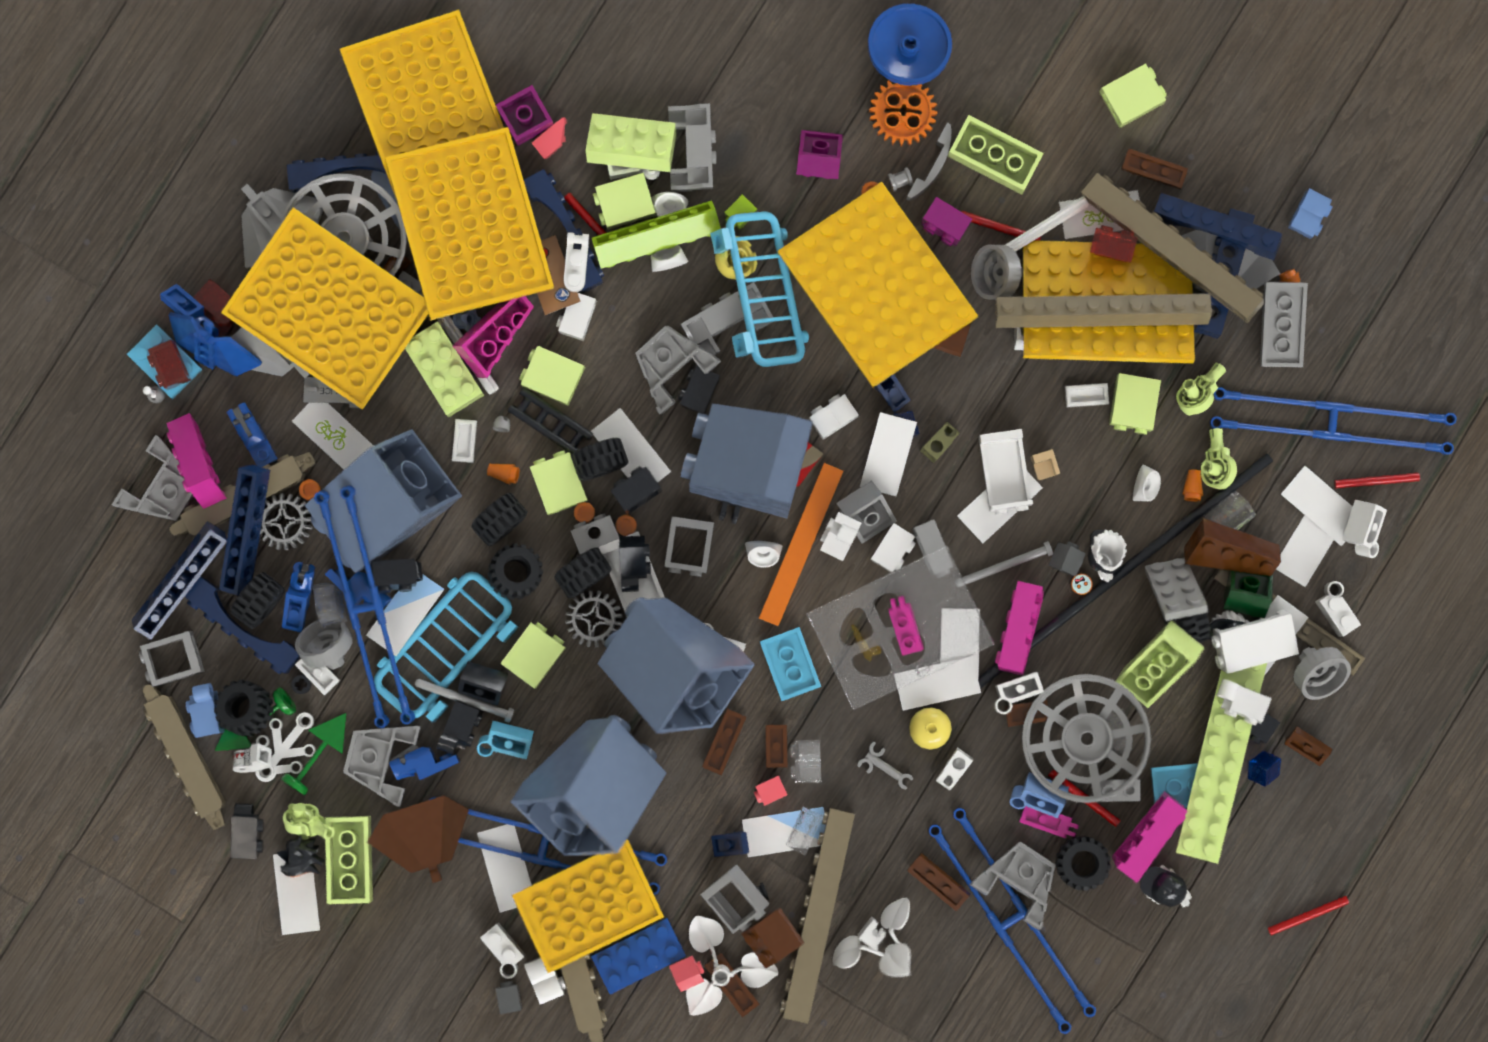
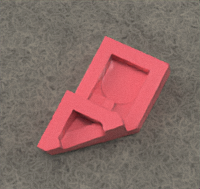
M565 117L557 121L532 142L544 159H548L562 146V142H565L566 136H564L565 124H567Z

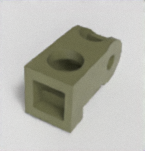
M947 422L923 446L920 452L931 462L935 463L960 432Z

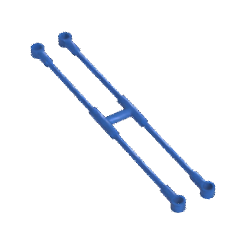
M1222 387L1217 389L1222 391V397H1217L1216 391L1213 394L1215 400L1247 399L1315 407V409L1330 410L1328 431H1308L1238 423V421L1223 420L1218 416L1213 417L1209 422L1212 429L1243 428L1305 435L1327 440L1359 441L1422 448L1426 451L1441 452L1443 455H1449L1454 450V446L1450 442L1443 444L1430 442L1416 443L1353 436L1348 433L1336 432L1338 411L1351 413L1355 411L1427 419L1431 422L1444 423L1446 426L1456 423L1457 417L1454 413H1447L1445 415L1433 413L1420 414L1357 407L1353 404L1317 400L1312 402L1249 395L1228 391ZM1447 416L1452 417V423L1447 422ZM1214 419L1219 420L1220 425L1218 427L1213 425ZM1444 445L1450 447L1449 452L1444 451Z
M351 485L345 486L340 490V495L345 499L348 512L351 514L370 584L369 590L372 602L355 605L352 592L348 587L330 519L331 513L328 506L330 497L327 491L322 490L315 494L314 500L320 505L323 519L326 521L344 589L343 594L352 628L356 633L370 685L376 714L374 724L377 728L382 729L389 724V718L384 714L381 700L378 699L357 614L374 610L378 624L382 629L399 693L398 699L402 711L400 720L403 724H410L415 720V714L410 710L407 697L404 695L386 627L387 621L378 588L375 586L356 515L355 489Z
M470 809L468 815L525 828L528 831L542 834L532 823H522ZM543 834L538 855L515 852L460 838L458 842L556 869H567L572 866L560 863L558 860L546 858L550 841ZM633 850L635 856L639 857V859L655 862L658 866H664L667 862V856L663 853L654 854ZM663 856L665 862L662 864L658 863L657 857ZM656 882L648 883L649 886H657L658 890L656 892H653V894H658L660 891L659 884Z
M962 808L955 809L953 817L961 823L967 834H970L991 866L994 861L975 834V829L967 819L965 810ZM961 810L963 812L962 818L956 817L957 811ZM936 824L931 825L928 829L929 834L936 839L941 849L945 850L986 912L988 920L1006 947H1009L1050 1009L1049 1012L1058 1024L1059 1031L1063 1034L1069 1033L1071 1024L1063 1018L1057 1007L1053 1006L1006 932V929L1025 917L1028 909L1018 894L1014 893L1010 885L999 879L1018 912L1000 922L994 912L989 909L979 892L970 886L972 881L950 850V845L942 835L941 828ZM937 827L939 829L938 834L933 835L931 829ZM1027 923L1074 991V996L1083 1008V1014L1087 1017H1093L1096 1013V1008L1088 1002L1082 991H1079L1040 930ZM1087 1007L1093 1008L1091 1014H1086ZM1063 1023L1068 1024V1029L1065 1031L1061 1030Z

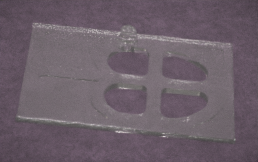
M947 546L806 614L853 710L994 645ZM894 593L898 596H903L905 602L910 603L918 631L924 638L925 652L923 657L910 665L902 663L892 643L893 637L896 636L894 627L884 626L874 606L876 598L884 594ZM862 608L873 628V635L853 645H845L840 637L842 624L852 610ZM877 645L882 647L892 668L889 675L870 676L859 672L854 667L853 658L855 655Z

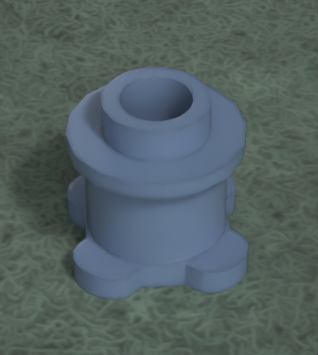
M476 309L453 315L454 325L459 329L465 328V331H469L481 319L478 317Z

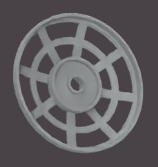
M332 174L311 181L292 197L285 208L280 226L291 209L295 208L297 203L312 190L318 202L308 210L306 216L311 219L322 207L328 218L322 223L321 227L337 238L341 232H347L350 240L346 244L362 255L365 254L367 249L379 252L374 261L378 266L384 259L385 254L397 257L393 268L389 272L395 276L405 256L407 236L398 205L382 187L361 176ZM333 181L354 182L352 194H334L325 197L319 186ZM366 185L377 191L387 200L391 207L380 213L372 203L360 197L362 186ZM338 200H350L347 213L340 212L335 214L329 203ZM358 203L368 208L374 214V217L365 222L357 217L355 214ZM394 214L398 219L400 227V249L388 246V230L385 220ZM377 224L381 228L382 244L370 241L368 230Z
M1073 675L1051 684L1043 693H1040L1031 705L1023 726V751L1034 776L1052 793L1075 802H1100L1122 793L1140 776L1150 753V725L1141 703L1123 685L1099 675ZM1081 682L1103 683L1115 688V691L1109 700L1098 695L1083 694ZM1068 684L1073 685L1075 696L1061 702L1054 710L1043 704L1045 699L1056 690ZM1122 694L1136 707L1143 724L1130 726L1126 715L1116 705ZM1085 701H1096L1105 706L1098 716L1087 713ZM1077 703L1079 715L1074 716L1068 721L1059 714L1069 705ZM1038 710L1048 717L1043 731V743L1030 745L1031 725ZM1112 710L1119 716L1124 728L1112 730L1106 722ZM1054 721L1064 727L1062 740L1050 741V731ZM1085 733L1093 735V742L1090 745H1085L1082 742V736ZM1144 733L1143 755L1138 767H1135L1127 761L1132 748V735ZM1126 736L1125 749L1121 757L1111 749L1114 738ZM1064 748V751L1070 757L1064 767H1061L1056 761L1052 750ZM1045 751L1050 764L1058 772L1052 783L1039 771L1032 753ZM1107 757L1116 763L1111 770L1099 775L1098 762ZM1078 762L1089 766L1090 777H1080L1070 772ZM1121 768L1132 774L1120 787L1102 794L1101 781L1112 777ZM1066 778L1078 783H1091L1093 796L1073 795L1062 791L1059 787Z

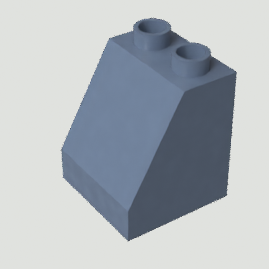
M712 404L709 415L702 413L697 415L692 437L701 439V445L698 455L686 454L680 477L690 480L689 492L788 518L807 449V442H809L812 421L786 414Z
M412 429L370 447L322 489L327 491L330 497L328 501L331 513L330 519L342 564L352 568L355 573L363 570L365 566L351 514L348 512L345 499L340 495V490L343 487L351 485L355 489L356 515L370 565L372 561L382 559L462 497ZM313 497L304 506L311 514L313 526L319 532L326 534L330 539L320 505L315 502Z
M641 597L634 600L625 611L627 618L621 628L613 632L606 639V651L597 664L657 734L712 728L755 664L737 645L669 599H645Z
M611 715L608 718L587 720L523 781L511 800V803L563 856L618 853L666 775V772L655 761L657 755L654 750L645 744L638 743L629 733L631 730L630 725L618 716Z

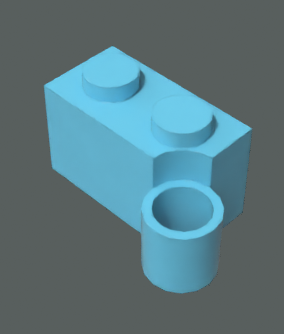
M492 721L489 735H483L478 741L477 752L483 757H488L495 751L527 760L534 731ZM487 743L491 748H484L481 744Z

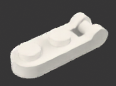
M568 232L564 285L570 292H579L585 286L589 234H582L581 236ZM574 243L582 244L581 250L574 249Z

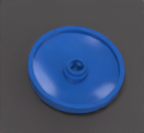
M900 4L887 9L875 20L868 37V53L876 70L888 80L901 85H920L936 78L946 67L952 50L951 34L944 20L933 10L918 4Z

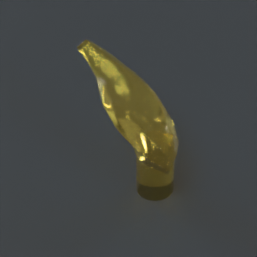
M851 625L859 648L868 661L872 660V656L881 654L880 646L869 648L868 643L863 639L855 625Z

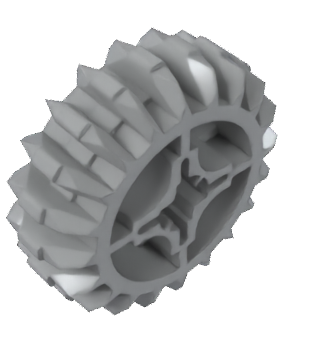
M280 493V500L273 495V503L269 500L265 501L268 507H264L261 525L263 528L260 534L265 533V535L262 537V541L265 542L270 539L268 546L272 547L276 543L277 550L281 549L282 544L285 550H289L290 543L293 548H297L296 541L301 544L304 543V540L301 538L302 535L307 538L310 536L305 530L313 529L312 526L307 525V522H311V517H306L310 512L307 509L303 510L306 502L298 505L301 498L296 497L293 501L292 494H288L287 499H285V495ZM286 505L296 508L300 517H291ZM280 506L278 516L268 520L271 512ZM284 516L286 519L292 521L289 522V524H286V527L279 523H275L280 522V520ZM300 524L297 533L289 538L291 527ZM269 526H277L283 539L276 538L271 533Z
M589 591L588 598H586L584 593H581L583 600L579 601L575 597L573 600L577 605L569 604L568 606L573 609V613L566 612V615L572 616V620H566L565 624H572L573 627L568 628L567 631L572 632L575 630L576 633L572 638L576 639L580 636L579 644H583L584 640H587L586 646L590 647L591 641H594V645L597 648L599 647V640H602L603 645H605V638L609 637L612 631H617V629H614L615 625L622 626L621 622H616V618H622V614H615V611H618L620 606L614 608L611 606L616 602L615 599L607 602L609 594H605L603 599L600 598L601 591H597L596 597H593V591ZM594 601L592 610L589 613H578L584 604ZM600 602L609 609L611 619L603 618L600 615ZM596 609V617L605 621L596 622V625H593L592 628L591 621L583 618V616H592ZM577 619L587 622V635L583 634L578 628ZM598 625H610L604 634L594 637V632Z

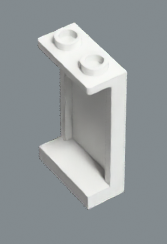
M1022 429L979 435L990 512L995 511V515L1008 513L1007 509L1016 508V512L1029 510L1028 506L1033 505V500H1031L1022 442Z
M635 532L628 536H640L639 532ZM619 539L599 547L612 568L610 576L624 611H626L630 603L641 597L645 599L665 598L652 564L651 574H647V578H639L638 592H622ZM649 556L646 557V562L651 563Z
M1285 610L1276 611L1275 616L1228 629H1213V636L1211 637L1212 644L1217 651V656L1215 657L1216 665L1227 674L1299 654L1292 614Z

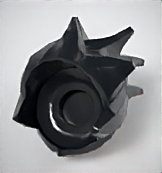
M301 836L297 839H290L286 842V850L277 852V855L286 861L285 865L280 866L283 874L288 877H298L306 873L320 874L314 864L317 863L322 866L325 859L315 854L318 852L316 849L319 848V845H314L316 837L309 841L301 840Z

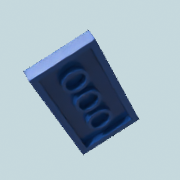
M665 918L592 955L591 958L611 995L686 957V954L668 918Z

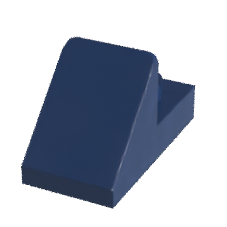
M894 374L875 386V389L882 395L894 413L911 401Z
M739 831L711 836L714 857L750 853L746 832Z

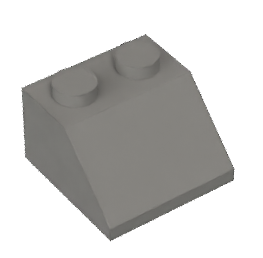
M872 480L836 503L842 514L861 522L856 534L861 544L897 522L885 498Z

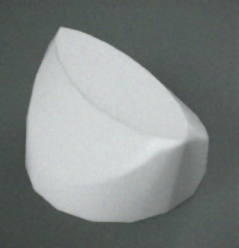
M662 192L651 198L658 217L686 209L689 203L686 197L675 192Z
M679 245L672 249L656 251V253L651 255L653 272L675 268L688 262Z
M1145 465L1141 466L1134 486L1133 501H1152L1155 499L1161 485V477L1156 470Z
M750 541L745 543L750 563L762 568L775 565L779 560L783 547L778 543L768 541Z

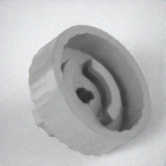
M1007 245L983 246L976 253L971 266V279L976 292L982 298L996 300L997 297H1011L1016 292L1019 282L1023 277V268L1016 252Z
M325 617L311 623L302 630L296 639L295 649L306 666L311 668L327 666L329 669L334 670L345 663L344 655L350 649L353 637L342 619L338 617Z
M1308 647L1299 656L1301 662L1297 666L1293 678L1295 684L1306 698L1311 700L1323 699L1334 694L1346 683L1351 673V666L1337 648L1324 647L1316 650L1315 647Z

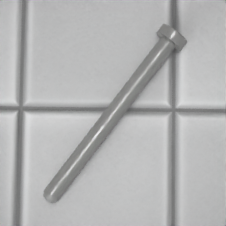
M1049 541L1044 542L1043 547L958 578L955 581L956 586H964L1045 554L1048 557L1052 556L1053 551Z
M416 679L415 682L416 687L505 718L504 722L510 723L514 712L512 708L506 710L422 679Z

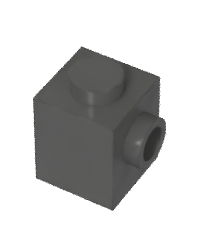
M1068 541L1067 544L1058 542L1048 566L1076 577L1086 553L1078 550L1079 546Z
M513 980L501 982L500 986L496 988L500 1014L521 1011L523 1006L519 984H513Z

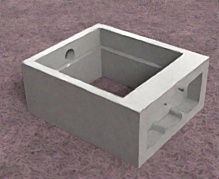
M672 517L664 566L669 568L668 572L681 574V570L690 571L689 575L702 577V573L707 574L714 528L713 522ZM676 527L707 531L702 567L671 562Z
M935 520L914 527L912 531L931 576L936 575L939 578L951 573L950 568L954 567Z
M187 631L140 646V660L146 665V680L148 684L151 683L152 687L205 672L193 631ZM183 639L191 669L158 679L150 649Z
M737 864L700 894L733 934L739 929L742 932L752 924L750 921L753 918L756 921L766 913L764 909L769 905V902ZM731 881L754 908L743 918L740 917L719 891Z

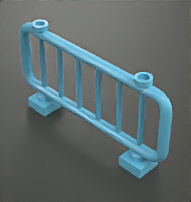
M763 211L732 215L726 222V228H721L710 234L714 254L730 250L747 332L732 337L735 356L737 358L751 354L753 360L762 367L797 363L804 357V343L808 342L809 334L806 330L801 331L788 267L778 253L740 258L737 241L774 238L777 252L784 247L783 241L787 240L788 237L787 230L780 228L777 218L770 212ZM767 220L770 222L773 232L772 234L736 237L734 225L737 222ZM778 258L780 275L744 279L741 262ZM782 279L785 295L748 299L745 283ZM787 300L789 316L753 320L749 303ZM791 320L794 336L757 341L754 324ZM795 340L797 348L795 355L767 359L760 355L758 347L760 344Z
M478 572L465 573L459 580L454 577L448 583L447 587L450 590L422 620L398 655H394L396 663L404 656L436 685L447 688L466 667L467 662H470L497 631L499 634L496 637L504 643L513 635L519 627L511 620L508 623L506 622L512 611L510 600L507 597H501L499 592L496 594L494 586H490L489 581ZM475 580L503 605V612L497 619L462 589L468 581ZM458 592L464 595L493 621L492 625L483 635L448 605ZM444 608L449 610L479 637L469 651L434 621ZM430 624L435 626L465 653L455 667L420 637ZM416 640L420 641L451 669L441 682L406 653ZM383 657L377 664V667L380 669L374 676L376 691L402 714L399 700L382 685L383 677L388 672L393 674L390 659ZM400 676L401 682L423 701L416 710H411L414 712L415 718L421 717L428 711L429 713L426 717L431 722H436L449 706L441 700L437 703L436 700L440 695L433 692L425 698Z

